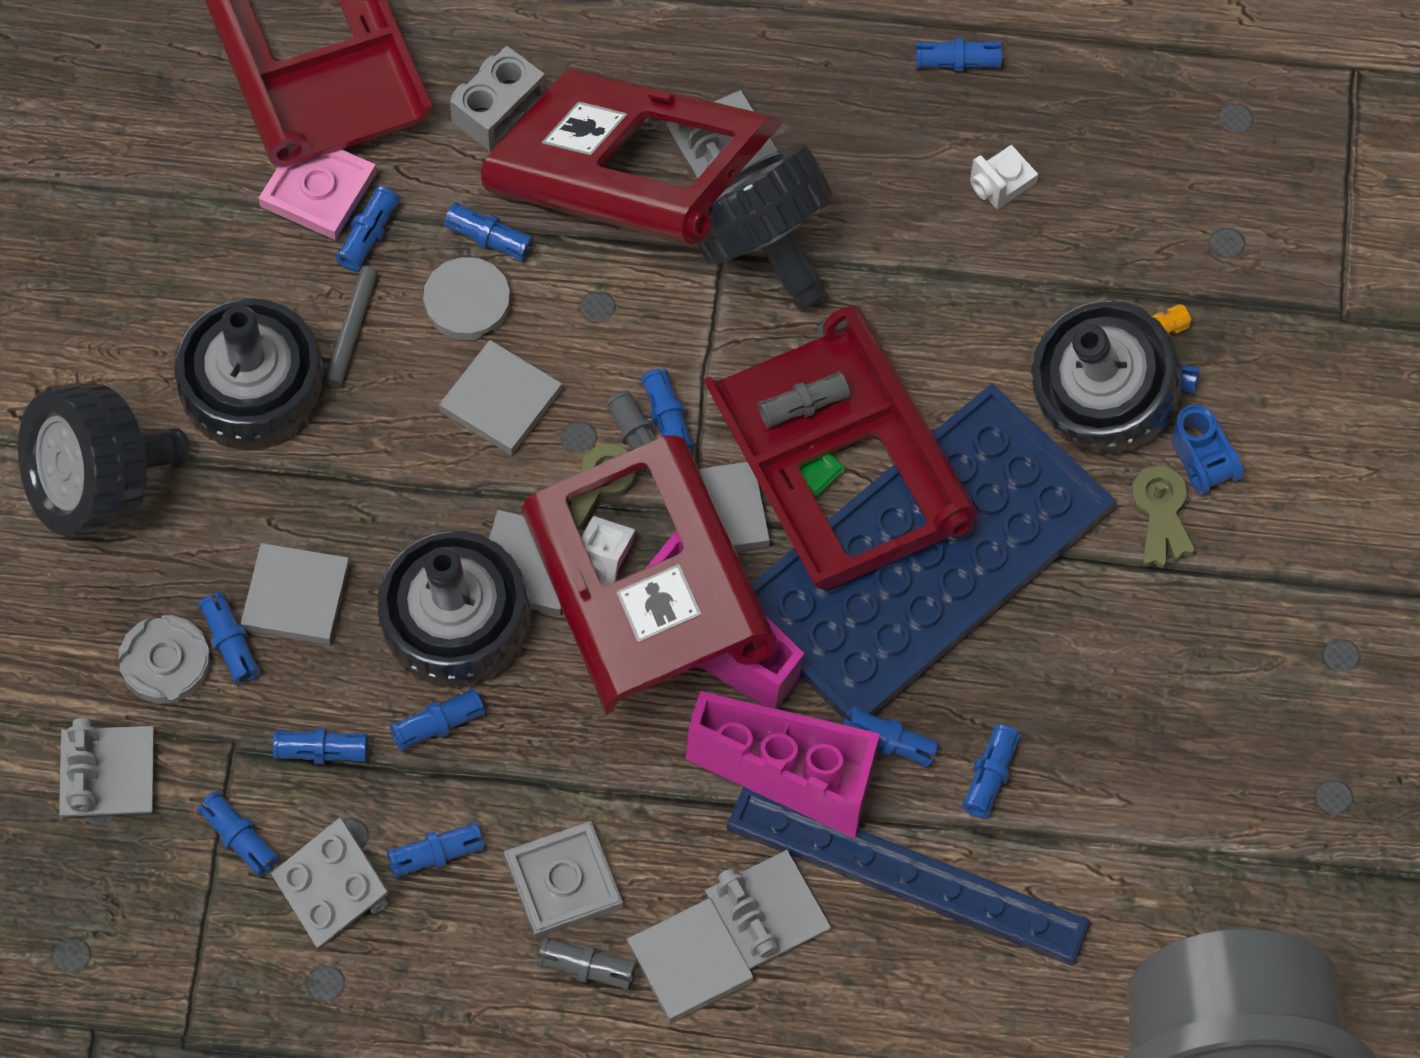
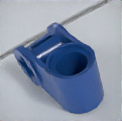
M1190 405L1181 410L1172 432L1171 443L1186 469L1188 479L1194 490L1203 496L1210 492V487L1229 479L1235 482L1242 479L1243 467L1239 456L1228 442L1211 410L1202 405ZM1195 427L1203 433V436H1191L1184 428Z

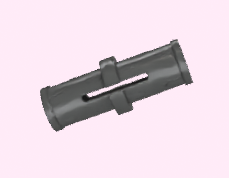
M838 371L835 374L806 385L803 382L793 385V390L764 401H759L757 406L764 425L769 429L794 417L803 415L806 418L815 414L816 409L849 398L850 391L844 375L841 374V371Z
M545 937L540 949L542 956L538 957L537 966H544L576 975L577 981L587 983L591 979L628 991L634 975H632V972L635 971L636 961H628L596 952L597 947L588 944L584 949Z

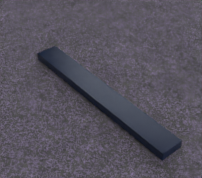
M743 787L727 823V831L780 852L788 850L790 856L1072 967L1090 923L1089 919L857 829L854 839Z

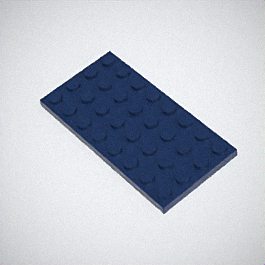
M993 383L988 385L932 432L978 512L970 531L959 537L950 536L829 589L815 587L795 548H793L751 583L765 615L804 653L800 676L844 720L845 718L850 721L852 720V717L847 714L853 706L863 712L875 715L1115 509L1116 500ZM895 465L891 466L827 520L842 549L849 556L861 554L921 528L926 524L924 516Z

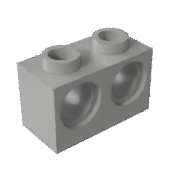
M505 46L496 56L491 55L483 62L479 73L468 84L462 83L455 89L450 99L452 123L490 152L545 94V73L510 47ZM507 80L516 81L513 84H504L502 82ZM478 108H486V109H489V110H487V111H485V112H475V111H474L475 109H478Z

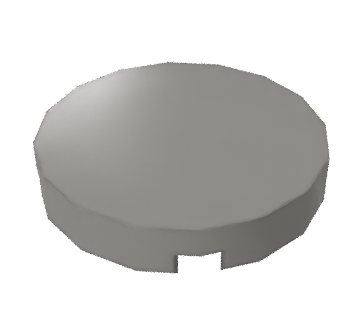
M460 257L443 263L431 273L424 286V309L427 317L433 322V326L441 334L455 340H475L482 338L483 334L488 333L492 329L494 332L503 324L509 313L510 289L504 274L494 264L480 258Z
M161 615V618L151 621L148 618L139 622L125 635L119 649L120 672L127 688L140 699L155 704L175 703L191 696L204 683L210 669V651L202 631L189 620L174 615Z

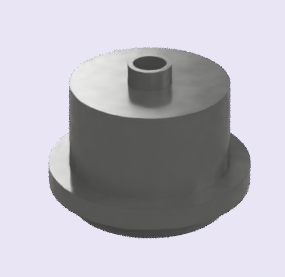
M1232 929L1188 937L1174 942L1148 957L1135 970L1128 985L1131 1051L1124 1058H1376L1372 1050L1364 1042L1346 1032L1338 972L1331 958L1317 946L1292 935L1258 929Z

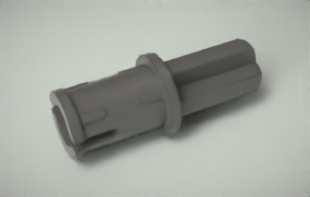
M621 391L607 400L606 408L610 411L622 432L620 436L622 443L629 445L631 450H634L655 440L652 433L654 426L652 422L644 419L632 398L631 392ZM643 468V471L645 473L651 474V471L649 469Z

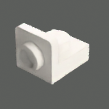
M1012 145L988 161L980 155L972 163L970 178L972 188L981 199H988L997 210L1035 185L1038 180V173Z
M593 516L581 539L599 582L603 585H609L617 581L618 569L633 544L635 529Z

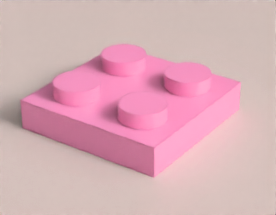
M340 149L294 165L278 166L258 198L260 207L336 240L377 174L376 164Z

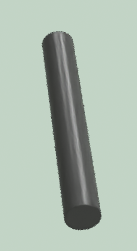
M368 266L361 267L324 382L331 387L339 388L342 385L378 274L374 268Z

